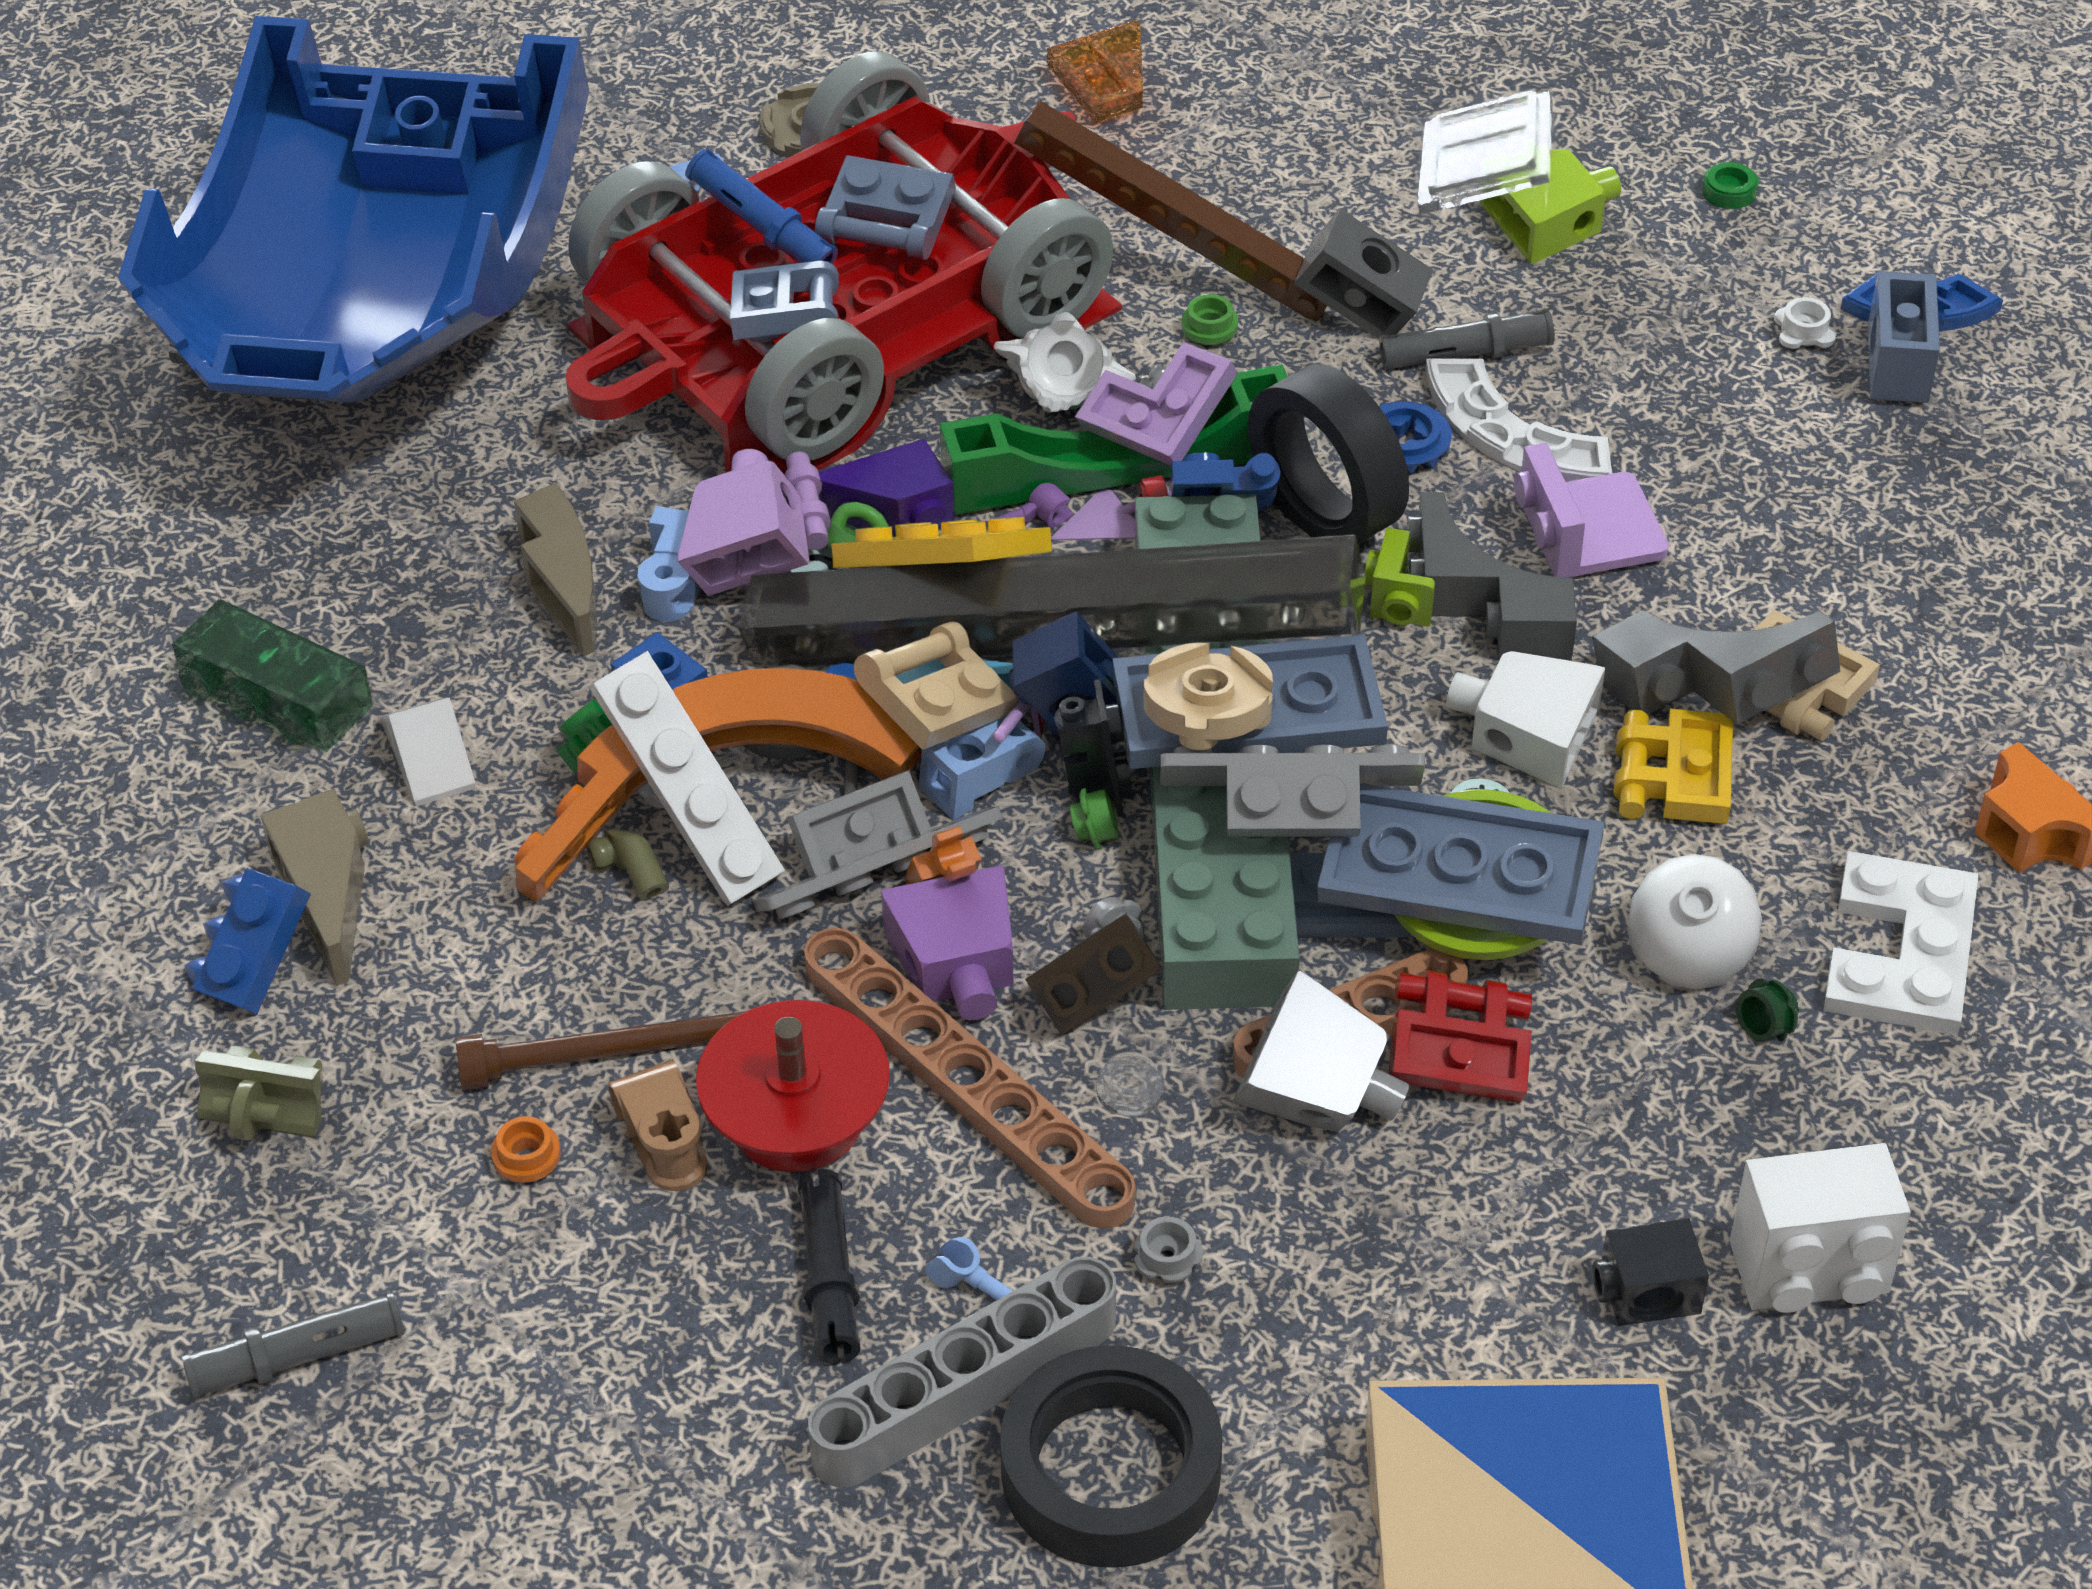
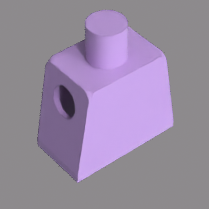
M754 449L738 451L732 458V469L730 472L703 480L695 487L678 551L677 562L708 596L808 565L809 552L801 498L797 490L775 463L768 461L766 455Z

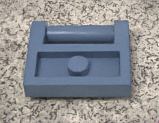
M846 155L826 207H822L818 213L815 233L829 243H836L838 239L905 250L908 257L927 260L956 189L954 176L945 172ZM848 216H853V217H858V218H864V219H870V220L881 221V222L892 223V224L903 225V226H909V227H911V228L900 227V226L889 225V224L878 223V222L867 221V220H861V219H856V218H850V217H848Z
M813 261L733 271L730 310L733 339L748 338L752 342H769L809 322L824 318L838 319L837 309L833 306V295L839 287L837 268L827 261ZM807 291L809 293V302L793 303L794 292Z

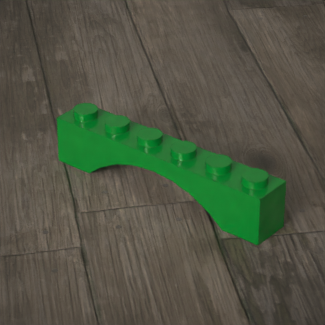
M1283 364L1239 371L1185 456L1193 453H1213L1219 456V460H1233V466L1248 463L1253 458L1248 436V416L1252 402L1260 392L1288 377ZM998 413L939 423L941 465L953 482L955 515L1029 502L1030 495L1034 489L1043 483L1056 485L1066 495L1138 483L1140 479L1162 475L1163 478L1171 477L1172 466L1089 431L1048 430L1016 422Z

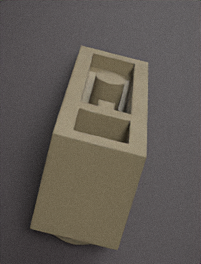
M333 788L260 816L270 856L282 880L311 893L301 917L336 986L349 982L365 871L360 847L368 845L369 840L358 811L355 808L345 811Z

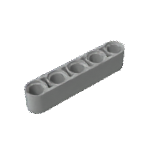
M1076 1257L1065 1261L821 1400L813 1407L808 1417L811 1463L816 1476L824 1483L834 1487H852L860 1484L1011 1397L1028 1376L1047 1362L1071 1351L1098 1346L1105 1342L1112 1335L1116 1327V1277L1112 1269L1102 1260L1092 1257ZM1087 1302H1088V1303H1091V1304H1089V1305H1080V1304H1077V1303H1087ZM1021 1336H1031V1337H1033V1338H1030V1339H1019L1018 1337H1021ZM962 1370H971V1371H974V1372L969 1373V1374H959V1373H956V1372H959V1371H962ZM900 1405H912V1406H914V1407H911V1408H909V1409H897V1408H895V1407H898V1406H900ZM839 1440L853 1441L846 1445L832 1444Z

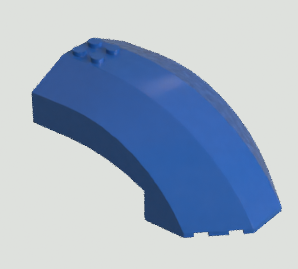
M255 16L220 133L202 178L184 212L174 226H172L160 190L153 188L145 189L118 276L121 286L210 390L239 395L352 403L373 396L514 307L529 288L549 247L561 211L590 92L579 37L524 34L514 77L322 64L309 19Z

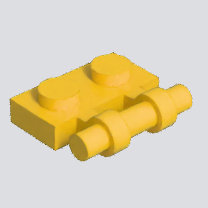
M1670 708L1667 726L1649 725V716L1641 710L1628 711L1624 716L1623 727L1618 730L1616 735V754L1622 760L1621 768L1614 775L1613 791L1614 796L1619 800V813L1621 816L1627 819L1640 818L1645 812V802L1650 798L1664 799L1663 818L1728 824L1731 808L1733 721L1723 713ZM1652 756L1666 757L1665 768L1647 766V760Z

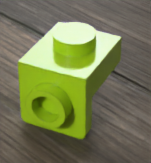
M1386 527L1380 551H1369L1365 567L1364 586L1372 587L1370 617L1385 619L1395 625L1415 624L1430 627L1435 581L1428 577L1406 574L1410 531Z

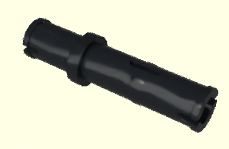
M817 1169L819 1186L814 1187L811 1171L803 1174L797 1182L798 1194L801 1198L809 1278L803 1285V1294L808 1309L813 1314L815 1356L825 1363L840 1364L838 1346L843 1345L844 1357L847 1362L858 1356L861 1350L860 1339L857 1336L854 1307L860 1300V1293L855 1277L850 1273L841 1195V1177L832 1170Z

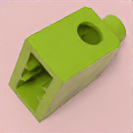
M1556 149L1484 163L1480 204L1529 263L1533 264L1600 233L1605 202L1620 197L1621 182L1614 168L1608 166L1588 172L1570 150Z

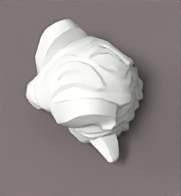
M1068 312L1055 315L1050 326L1028 331L1023 339L997 341L993 345L998 354L1008 359L1007 364L1009 368L1018 374L1025 392L1043 407L1044 411L1049 413L1074 410L1082 407L1105 370L1132 381L1136 380L1135 374L1115 362L1111 351L1103 346L1101 340L1087 334L1075 317Z

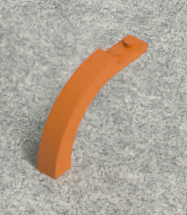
M748 669L717 674L672 689L710 751L747 744L795 745L841 757L868 770L882 780L901 772H911L921 760L922 749L861 687L858 681L850 677L803 669ZM613 725L600 733L577 757L578 781L585 787L583 788L579 784L573 786L560 801L555 811V815L558 817L544 835L538 831L530 835L514 858V862L517 864L515 867L516 888L536 903L551 889L587 847L589 841L599 833L617 810L636 791L648 783Z

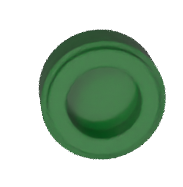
M1723 162L1713 165L1705 172L1702 193L1706 200L1715 206L1726 209H1739L1754 202L1757 196L1759 179L1752 169L1743 164Z

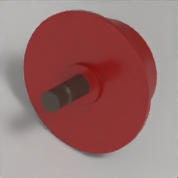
M779 1001L758 1006L738 1015L725 1024L711 1038L699 1060L696 1088L699 1103L708 1121L722 1136L735 1143L740 1151L749 1159L761 1166L777 1171L803 1172L824 1167L838 1160L853 1147L861 1132L877 1116L886 1099L890 1080L889 1062L883 1044L875 1032L852 1013L817 1001Z

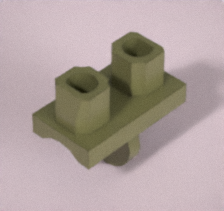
M232 1045L225 1054L202 1051L195 1060V1072L198 1074L200 1081V1097L197 1108L199 1119L229 1123L233 1138L251 1140L259 1128L310 1137L316 1136L322 1122L321 1094L323 1091L322 1063L319 1059L296 1055L287 1064L266 1061L253 1048Z

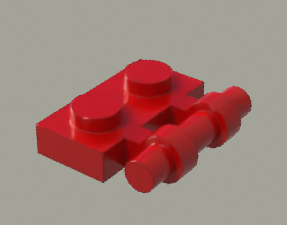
M1427 970L1424 976L1399 972L1395 985V999L1417 1002L1421 1012L1403 1009L1397 1011L1393 1019L1388 1074L1409 1085L1521 1103L1528 1089L1532 1031L1507 1027L1505 1023L1506 1017L1520 1020L1529 1019L1532 1009V994L1510 991L1506 983L1485 980L1483 986L1449 981L1448 974ZM1446 1007L1478 1012L1480 1022L1446 1017Z

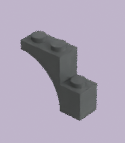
M1420 492L1418 516H1408L1407 531H1410L1409 552H1418V558H1410L1409 574L1432 578L1435 581L1432 616L1484 617L1485 639H1496L1498 661H1500L1503 654L1510 651L1572 661L1577 625L1573 578L1532 573L1495 559L1473 544L1455 524L1446 504L1445 492Z
M1642 610L1592 635L1597 666L1605 668L1603 686L1631 710H1641L1647 715L1695 692L1734 723L1739 724L1841 672L1835 621L1821 611L1774 627L1748 631L1717 632L1677 626Z

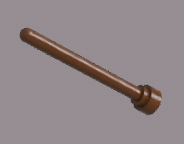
M746 1011L497 1045V1039L483 1040L482 1034L455 1037L462 1091L488 1088V1081L502 1079L501 1072L707 1044L725 1024Z

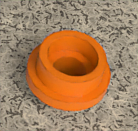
M530 1116L517 1117L506 1122L499 1129L491 1146V1157L496 1171L502 1177L520 1183L533 1182L544 1178L556 1168L561 1156L560 1143L556 1133L542 1120ZM525 1149L535 1150L530 1154L517 1155L518 1152Z

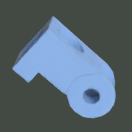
M660 506L655 507L649 521L653 556L642 562L638 568L637 577L644 613L652 619L671 622L689 614L694 607L701 588L677 562L678 551L689 511Z
M1005 716L922 750L919 789L952 820H955L974 809V799L1003 786L1005 782L1014 783L1036 770L1043 760L1045 743L1021 721L1017 723L1003 742H996L993 734L1007 717Z

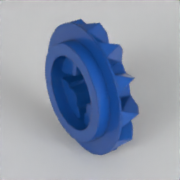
M1396 401L1379 406L1398 439H1401L1404 434L1408 435L1410 429H1413L1414 439H1409L1405 444L1400 443L1407 470L1411 475L1419 464L1429 469H1434L1439 457L1448 456L1452 430L1446 418L1437 410L1427 405L1410 401Z

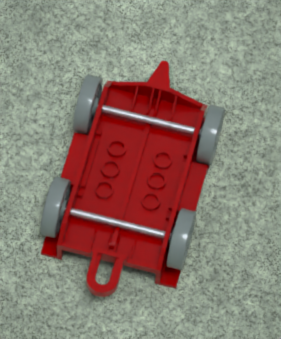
M874 51L852 57L835 68L813 93L801 123L800 143L802 151L746 179L784 209L792 207L802 216V223L815 232L818 213L822 207H826L846 155L953 174L956 189L929 258L927 260L908 257L905 250L838 239L836 243H829L838 249V255L833 262L839 273V287L833 295V306L837 309L838 319L824 318L815 320L796 328L790 333L782 334L778 339L769 342H752L748 338L734 340L730 322L733 271L796 264L797 262L781 249L778 251L771 250L764 244V236L735 213L728 210L726 206L713 196L701 200L694 187L670 167L658 162H639L623 167L606 177L589 193L576 213L570 229L568 242L570 261L576 273L587 284L582 291L585 315L567 323V328L590 351L574 360L567 369L566 385L569 403L574 411L586 418L613 420L624 417L671 392H675L722 435L726 473L732 469L734 454L744 449H754L766 455L768 461L774 462L783 474L788 470L786 465L787 457L794 452H804L809 456L810 463L820 471L858 450L872 436L888 412L894 396L895 380L977 337L995 351L993 347L995 342L1023 339L1028 331L1050 326L1055 315L1062 312H1068L1073 315L1085 330L1121 311L1122 304L1102 288L1112 263V235L1107 225L1079 202L1069 198L1049 170L1051 165L1014 144L1025 121L1007 126H998L955 118L948 112L929 103L928 91L924 81L900 59L886 52ZM1061 111L1062 114L1075 121L1073 113ZM848 216V217H850V218H856V219H861V220H867V221H873V222H878V223H884V224H889V225H895V226H900V227L911 228V227H909V226H903V225H897V224H892V223H886V222H881V221H875V220H870V219H864V218H858V217ZM807 291L794 292L793 303L810 301V295ZM636 358L647 366L643 370L610 386L599 387L589 383Z

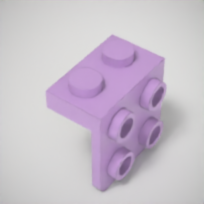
M1547 443L1524 447L1522 470L1515 473L1514 476L1515 495L1519 506L1524 509L1531 524L1536 543L1543 550L1555 577L1579 576L1660 561L1666 558L1668 541L1636 477L1632 473L1618 472L1565 482Z

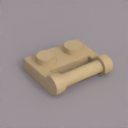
M953 621L933 628L930 636L886 653L882 650H873L858 656L854 663V674L861 687L922 750L1008 716L1018 700L1014 691L969 647V638L965 629L959 623ZM935 660H939L946 667L906 684H903L896 677V675Z

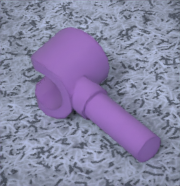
M1043 483L1034 489L1027 504L994 519L1025 517V522H1030L1040 517L1050 528H1054L1069 520L1073 513L1066 506L1070 498L1056 485Z

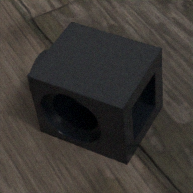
M1689 1218L1606 1230L1602 1259L1593 1262V1282L1598 1300L1601 1303L1611 1302L1618 1326L1702 1313L1709 1274Z

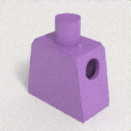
M1003 866L976 870L971 875L951 882L942 877L881 890L883 930L910 981L933 1002L954 998L959 1015L964 1019L979 1020L989 1016L997 1007L994 989L1014 984L1012 935Z

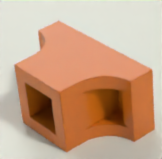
M2020 742L2001 751L1991 789L1984 794L1975 834L2019 873L2038 862L2047 860L2066 862L2079 870L2091 865L2092 804L2078 793L2070 782L2058 776Z

